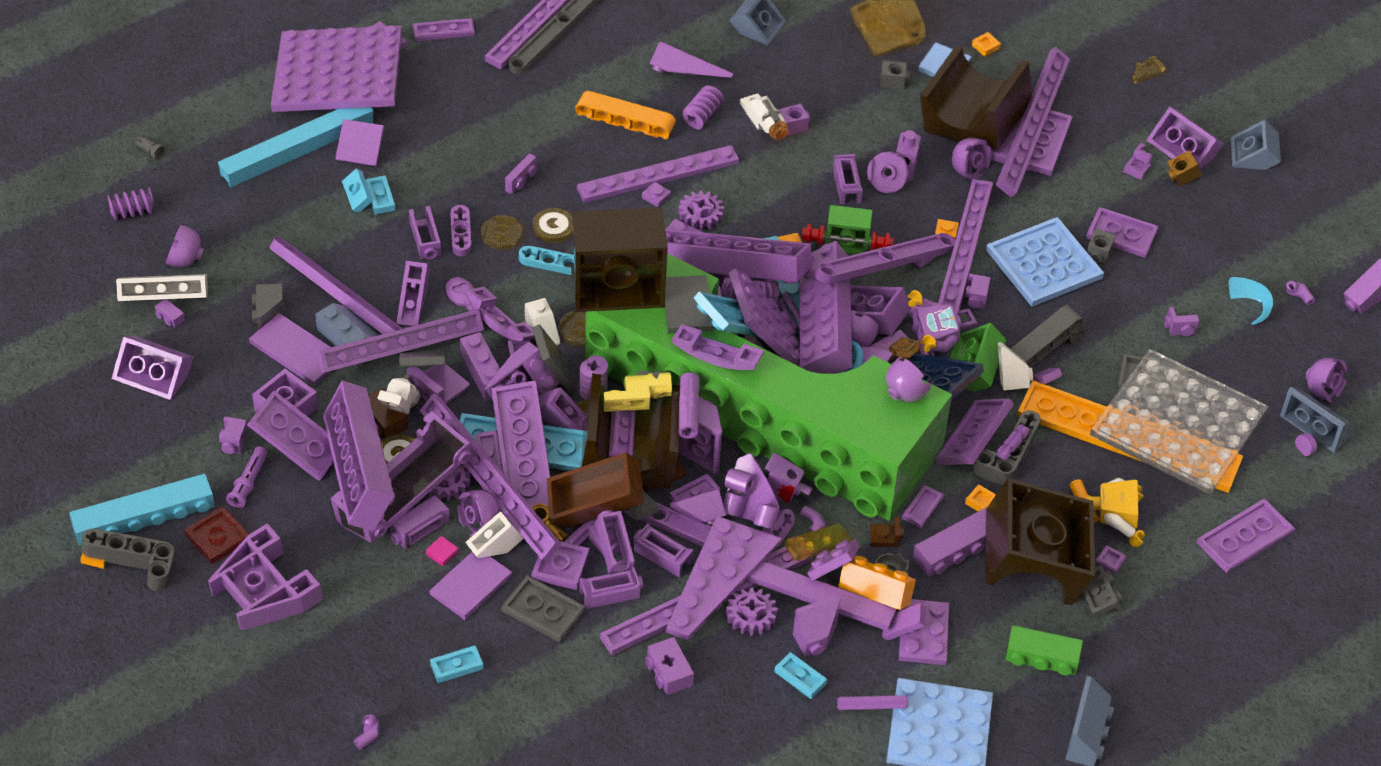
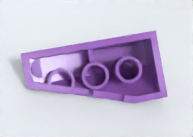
M659 41L650 64L654 65L653 69L660 73H664L666 70L668 72L731 78L733 76V73L705 62L662 41Z

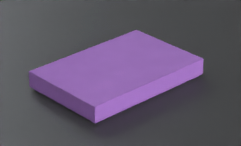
M1099 207L1087 232L1086 239L1091 240L1095 228L1116 234L1113 248L1146 258L1159 226Z
M472 551L430 590V595L466 620L512 577V572L492 557L478 558Z

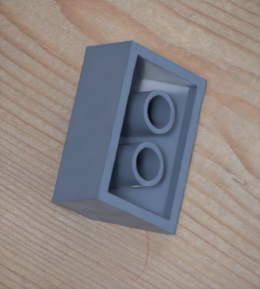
M332 303L315 314L317 330L333 346L380 335L377 330L345 305ZM366 362L355 364L354 366L358 368Z
M1294 387L1288 389L1280 416L1304 433L1311 434L1317 442L1335 453L1350 438L1354 425L1302 390Z
M1090 676L1086 677L1066 760L1087 766H1095L1096 759H1102L1105 746H1101L1100 743L1101 740L1106 741L1109 726H1105L1106 720L1111 721L1114 707L1110 706L1111 696Z

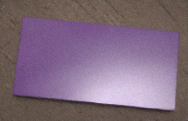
M280 313L249 338L250 344L313 386L331 372H321L316 352L331 347Z
M275 390L247 424V426L319 481L334 463L327 431Z
M1011 399L975 400L937 454L935 461L940 465L974 464L1014 405Z
M1264 498L1197 538L1196 543L1228 573L1294 533L1295 528Z

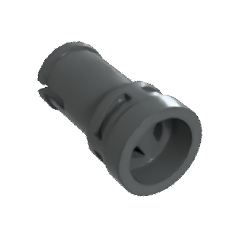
M144 135L137 137L143 143L135 140L136 147L144 150L157 161L166 153L164 145L153 142Z

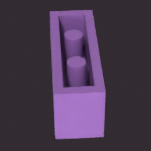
M481 332L460 338V355L484 400H491L485 387L500 368Z

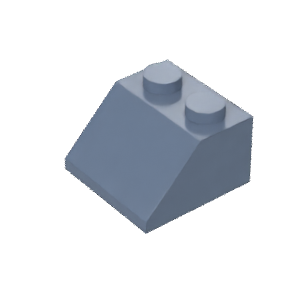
M745 0L729 20L739 34L766 45L772 41L786 23V20L771 0Z
M1263 120L1232 136V166L1236 168L1267 170L1280 163L1279 133L1266 120Z

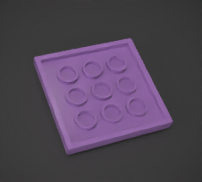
M1052 110L1049 111L1026 170L1048 176L1052 175L1073 116ZM1025 112L999 150L991 148V160L1005 163Z
M736 268L729 272V276L745 324L779 356L800 367V343L794 335L796 331L790 324L791 317L785 310L781 311L772 298L768 299L758 285L754 286L747 274H741Z

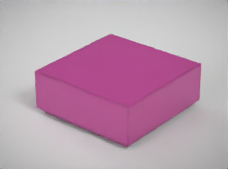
M442 536L426 549V555L441 566H444L459 553V548Z

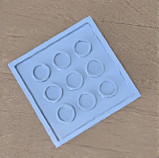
M1058 217L989 243L986 247V251L1031 307L1103 279L1104 272Z
M898 678L895 695H907L909 706L908 708L893 709L886 763L904 766H985L993 692Z

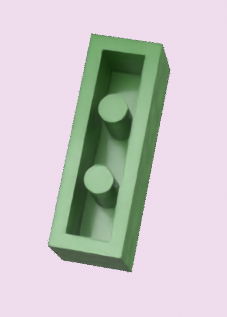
M1012 625L1005 661H1010L1014 665L1034 666L1038 670H1053L1061 675H1076L1083 640Z

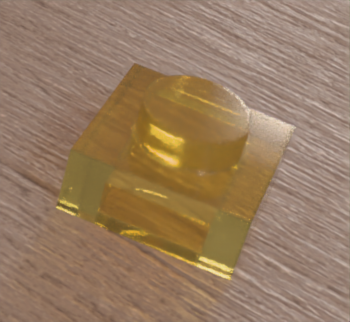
M906 337L899 338L889 346V351L893 353L892 355L902 357L903 359L910 358L920 350L919 341Z

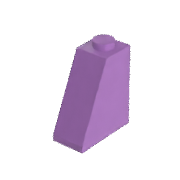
M1381 258L1344 292L1345 305L1351 311L1357 310L1362 314L1381 301Z

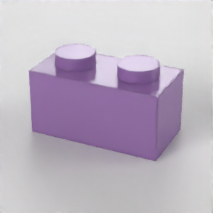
M164 299L155 306L156 316L159 319H164L168 326L175 328L185 321L184 313L168 300Z

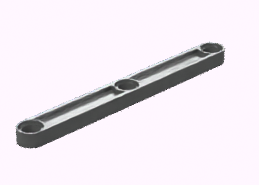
M571 0L510 58L509 70L514 74L524 73L599 0ZM561 19H568L569 21H568V22H561L560 20H561ZM516 63H520L523 66L514 67L513 65Z

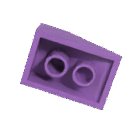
M850 285L851 310L856 311L855 315L861 318L863 314L872 318L879 326L877 334L892 335L912 308L908 305L909 300L903 287Z

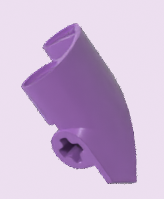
M752 453L738 458L735 469L731 468L726 475L725 487L728 489L725 493L723 506L726 514L754 521L756 525L774 529L780 507L764 472Z

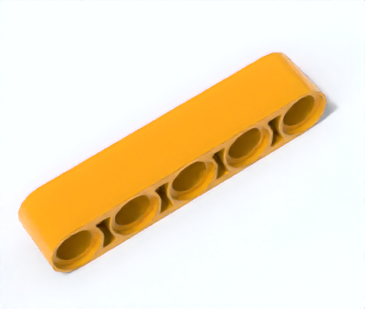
M586 91L582 94L575 108L579 116L585 115L593 120H603L611 125L624 126L626 129L636 132L642 131L644 134L654 137L660 136L663 139L669 137L676 123L674 116L669 113L591 91Z

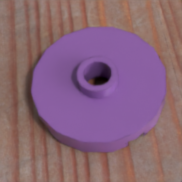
M891 151L882 152L870 161L867 169L868 180L876 190L883 193H893L906 184L909 168L905 159L898 153ZM887 168L892 170L891 176L886 174Z

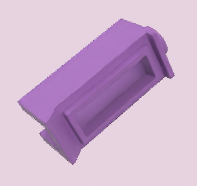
M855 154L834 155L833 172L840 204H845L846 194L856 193V202L861 203L862 188ZM843 170H851L854 184H845Z
M430 206L426 207V218L415 220L414 211L410 209L409 222L420 260L426 258L434 259L441 256V242ZM419 228H428L431 242H421Z
M434 495L405 513L391 525L390 537L396 545L400 544L406 550L407 545L411 546L443 526V523H449V509Z
M604 511L598 515L595 526L597 527L606 560L608 574L631 570L635 560L621 511ZM608 529H614L621 561H616L613 556L606 531Z
M649 523L642 530L639 529L634 535V551L677 577L682 575V565L684 563L691 565L693 562V549L682 546L650 527Z
M632 567L631 570L589 579L580 578V594H584V606H586V609L640 598V589H643L641 575L637 576L635 567Z

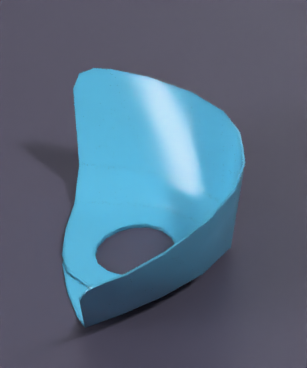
M1241 277L1229 279L1231 299L1250 298L1260 303L1263 302L1262 314L1251 324L1255 325L1265 320L1273 307V297L1270 291L1264 285L1254 280Z

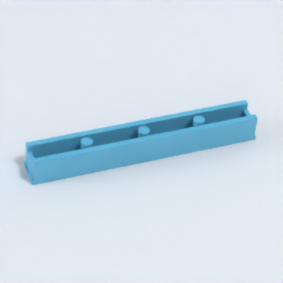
M371 107L345 108L332 111L219 161L220 175L226 179L231 188L339 140L343 119L373 124L374 111Z

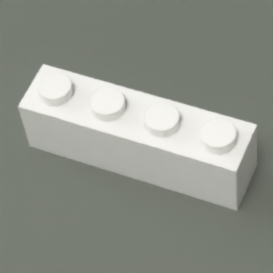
M207 274L123 277L116 279L118 301L201 298L208 296Z

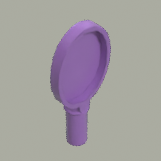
M455 277L450 279L446 284V293L449 299L459 306H466V309L469 311L475 310L467 295L469 289H474L473 285L464 278Z

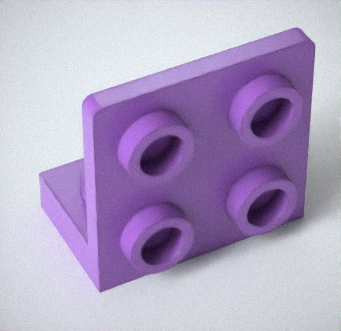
M446 363L444 365H432L425 371L420 370L416 366L407 368V375H410L412 382H414L415 387L420 392V396L425 401L432 394L439 395L445 404H448L470 388V383Z

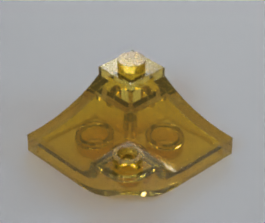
M867 0L851 6L850 14L854 23L863 35L874 57L904 46L919 44L925 38V26L914 0ZM912 33H917L919 36L913 37Z

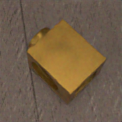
M1189 150L1167 162L1170 168L1167 172L1173 182L1177 180L1180 186L1186 185L1202 176L1200 168Z

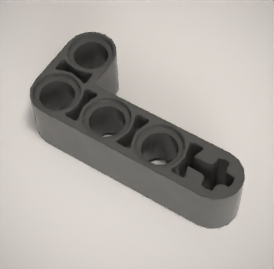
M1065 305L1019 341L1011 350L1022 358L1029 368H1032L1065 340L1068 339L1074 344L1073 341L1078 338L1082 339L1086 333L1084 319L1069 305Z
M1031 410L1023 412L1012 432L1015 431L1018 425L1023 424L1029 429L1026 438L1022 440L1013 453H1010L1011 455L1006 460L999 458L996 452L983 449L973 464L975 475L1002 486L1008 478L1014 479L1037 436L1041 419L1040 415Z
M88 529L82 535L81 552L86 557L148 570L147 585L151 590L160 591L167 586L174 556V548L170 543L99 529Z

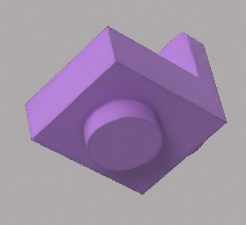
M1169 307L1167 315L1164 316V327L1169 329L1170 336H1190L1196 334L1199 324L1198 316H1176L1174 307Z

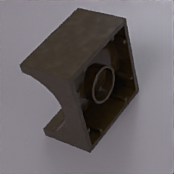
M955 46L920 94L924 131L932 135L958 141L966 138L982 139L987 142L986 145L990 146V148L999 150L1027 109L1032 97L1029 62L1021 60L1009 79L996 80L986 77L975 70L967 61L963 48Z
M663 208L572 211L574 266H571L575 312L665 308L668 247Z
M592 373L585 408L580 467L610 458L609 443L612 411L604 412L603 399L604 392L607 391L602 385L601 374ZM673 384L671 396H665L658 401L650 403L649 409L635 410L633 457L640 461L642 485L669 489L671 487L679 453L680 385Z
M1008 478L986 508L985 583L994 586L999 580L1018 573L1043 574L1056 579L1063 585V604L1073 605L1095 577L1094 501Z

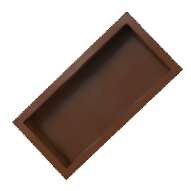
M627 452L546 478L550 521L563 529L597 519L599 514L607 510L617 512L644 504L640 461Z

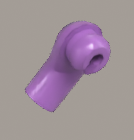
M1289 281L1286 284V291L1289 295L1302 298L1306 305L1315 302V298L1304 284L1295 281Z
M805 505L801 510L800 516L814 522L811 530L821 534L823 528H826L823 515Z
M372 714L366 715L363 718L364 733L354 739L355 745L360 750L379 736V721Z

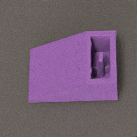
M528 342L507 359L485 387V390L493 400L491 388L536 381L538 395L541 398L543 393L550 391L560 382L542 361L539 349Z

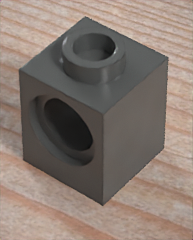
M883 61L880 88L904 90L905 83H909L910 71H906L907 63Z
M1095 228L1087 253L1095 263L1106 265L1116 234Z

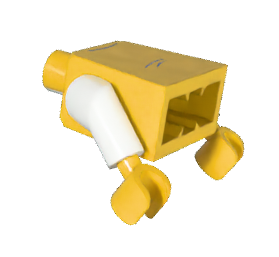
M1116 478L1100 485V497L1087 496L1086 499L1094 501V510H1100L1101 523L1108 524L1129 537L1131 546L1139 547L1143 544L1142 539L1145 537V533L1142 530L1135 532L1138 524V502L1144 497L1143 494H1140L1142 487L1138 485L1137 480L1125 481L1121 478Z

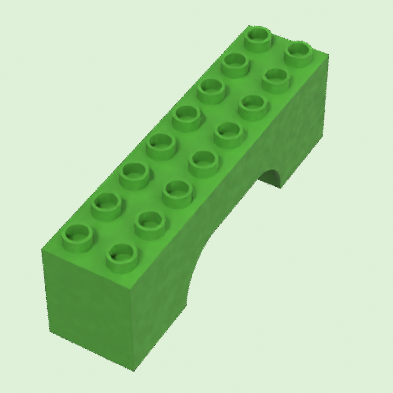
M667 253L666 277L706 275L709 294L718 295V278ZM665 308L586 312L585 360L594 355L602 356L608 363V376L623 383V385H625L626 376L636 375L638 371L670 373L672 386L673 384L680 385V377L685 373L697 374L699 376V396L712 402L717 407L723 436L737 442L738 447L745 454L752 453L754 457L760 454L770 459L773 452L802 469L804 471L803 477L813 481L821 493L830 497L838 494L853 502L856 509L865 516L875 517L879 515L890 521L932 465L943 447L952 394L930 384L931 390L920 400L912 403L904 402L900 399L896 401L888 394L887 390L889 387L886 384V374L892 364L874 355L864 364L853 370L836 374H821L807 371L731 332L719 331L714 326L713 331H703L702 337L739 349L743 344L764 350V355L755 369L734 370L702 361L673 344L672 338L675 333H668Z

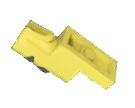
M638 371L636 375L626 376L625 391L612 390L604 392V412L649 409L650 398L657 399L671 396V374L657 371Z

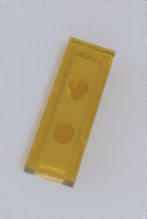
M837 523L787 539L784 545L794 558L800 561L815 556L824 550H834L838 543L846 539L849 542L852 538Z

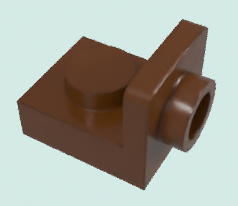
M894 517L893 524H870L871 547H898L899 539L904 538V526H900L899 517Z

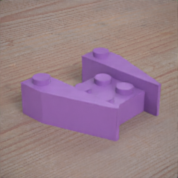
M268 524L249 534L208 580L213 597L227 590L242 607L243 610L236 614L241 630L304 613L323 600L320 584L307 569L286 581L272 565L271 562L283 555L284 552L280 537Z

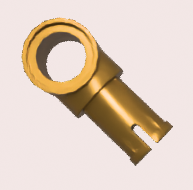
M541 503L533 505L531 508L538 516L544 517L542 521L559 541L565 542L569 535L557 524L550 521L548 506Z

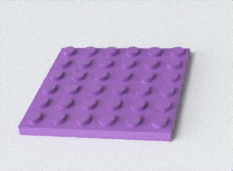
M389 25L383 27L369 26L363 28L349 27L342 29L282 31L271 100L272 112L395 106L402 27Z

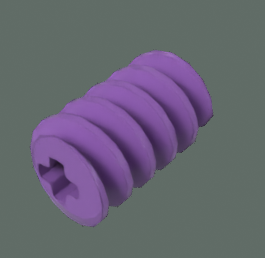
M712 86L703 87L683 110L685 122L697 130L701 129L724 102L722 93Z
M150 187L147 190V194H145L143 189H139L138 196L134 190L131 191L130 197H128L126 192H123L122 199L119 198L118 194H114L113 200L107 195L111 216H113L115 221H118L119 214L122 215L123 219H126L128 212L132 218L135 217L136 211L139 212L140 216H143L144 209L149 214H152L154 204Z
M599 355L589 357L580 365V396L586 401L592 373L601 374L602 385L607 391L608 363L606 359Z

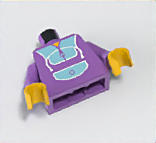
M916 290L911 291L908 295V298H911L908 305L910 307L917 305L918 307L916 308L917 321L923 337L920 344H925L924 351L927 354L934 351L944 353L949 351L960 340L959 329L970 326L968 314L955 316L951 305H944L922 298L921 293Z

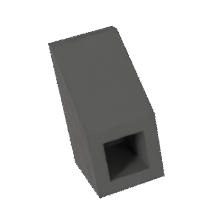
M282 283L256 285V294H252V306L256 307V310H252V322L257 323L258 330L278 313L281 315L284 313Z

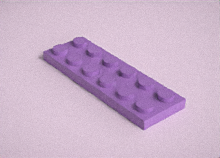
M536 381L491 388L503 474L530 507L541 503L549 508L546 478L551 476Z

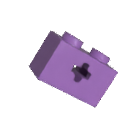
M674 637L648 646L647 657H645L646 665L649 670H654L656 674L655 681L659 689L663 688L666 695L693 686L694 673Z

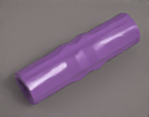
M685 373L680 377L679 434L683 438H694L698 435L699 376L695 373Z

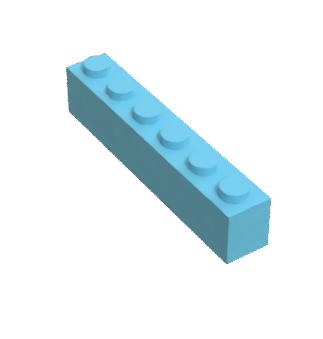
M205 474L71 511L69 514L78 545L81 546L82 535L88 529H99L121 534L129 531L137 532L143 527L161 525L165 521L174 518L182 519L188 514L206 512L215 506Z

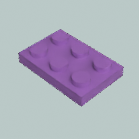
M911 599L910 606L901 610L922 603L926 606L925 626L900 636L899 661L946 665L949 603Z

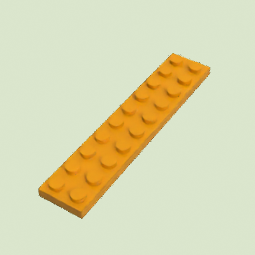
M1034 380L1017 413V417H1020L1025 411H1035L1041 418L1039 425L1227 493L1230 491L1243 455Z

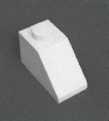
M542 298L525 303L526 323L532 328L540 324L554 343L560 345L554 316L546 299Z
M1002 342L997 343L1000 384L1003 390L1030 388V381H1033L1032 368H1029L1027 363Z
M500 511L466 543L478 558L506 554L524 538Z

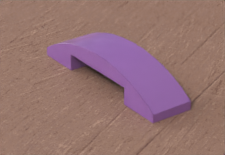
M485 287L469 289L467 291L468 298L474 309H479L481 319L495 332L515 341L535 338L533 328L526 322L516 324L495 306L497 297Z
M683 324L680 325L672 338V343L686 353L707 363L728 369H755L764 355V350L743 344L739 349L702 337V330Z

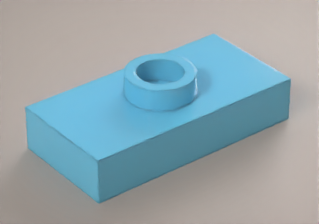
M356 168L342 180L353 211L356 213L361 212L373 201L362 171Z
M386 176L365 179L373 199L371 204L375 215L396 211Z
M476 646L430 659V665L438 683L483 670V662Z
M791 652L775 666V673L810 699L827 683L825 677Z

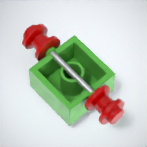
M830 205L827 232L825 231L824 234L825 225H821L819 229H814L811 224H807V228L803 227L801 240H805V243L816 241L819 246H822L823 238L826 244L837 241L846 254H859L867 252L870 244L871 250L893 245L894 238H890V233H886L882 237L878 236L876 231H873L871 240L869 235L872 210Z

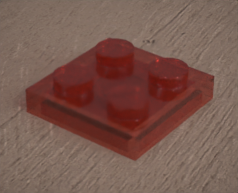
M223 506L184 529L185 536L211 564L234 551L249 535Z

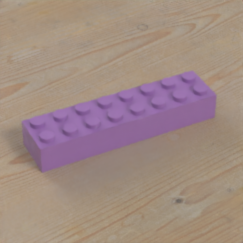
M665 229L667 253L710 275L717 273L723 274L724 277H730L729 272L736 268L741 274H747L750 279L762 278L767 282L781 280L786 284H794L811 269V244Z
M837 241L825 244L820 249L811 253V269L800 279V367L807 371L821 374L841 373L852 367L850 279L824 284L815 277L819 264L848 256Z
M341 381L323 414L348 524L374 531L378 523L380 524L383 521L384 513L387 507L392 505L395 494L391 486V479L389 478L384 451H382L367 388Z

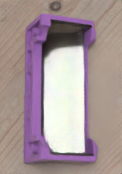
M431 411L423 418L426 422L423 431L418 429L416 431L417 438L387 463V470L395 497L392 505L387 507L383 521L380 524L378 523L374 531L349 525L340 491L330 498L336 521L345 529L372 543L375 539L382 537L392 524L458 466L465 464L472 455L470 442Z

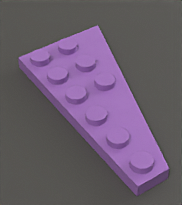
M717 516L666 627V633L689 640L704 625L707 618L722 606L723 601L728 596H731L748 579L753 570L768 558L770 552L782 543V538Z

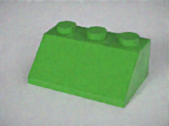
M992 323L961 333L960 340L953 346L949 359L980 363L984 367V372L966 388L967 390L974 392L985 390L991 387L999 364L997 343L1002 342L1005 344L1006 338Z

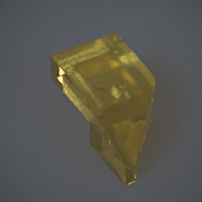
M1155 55L1141 63L1136 62L1132 82L1139 83L1166 73L1165 67Z

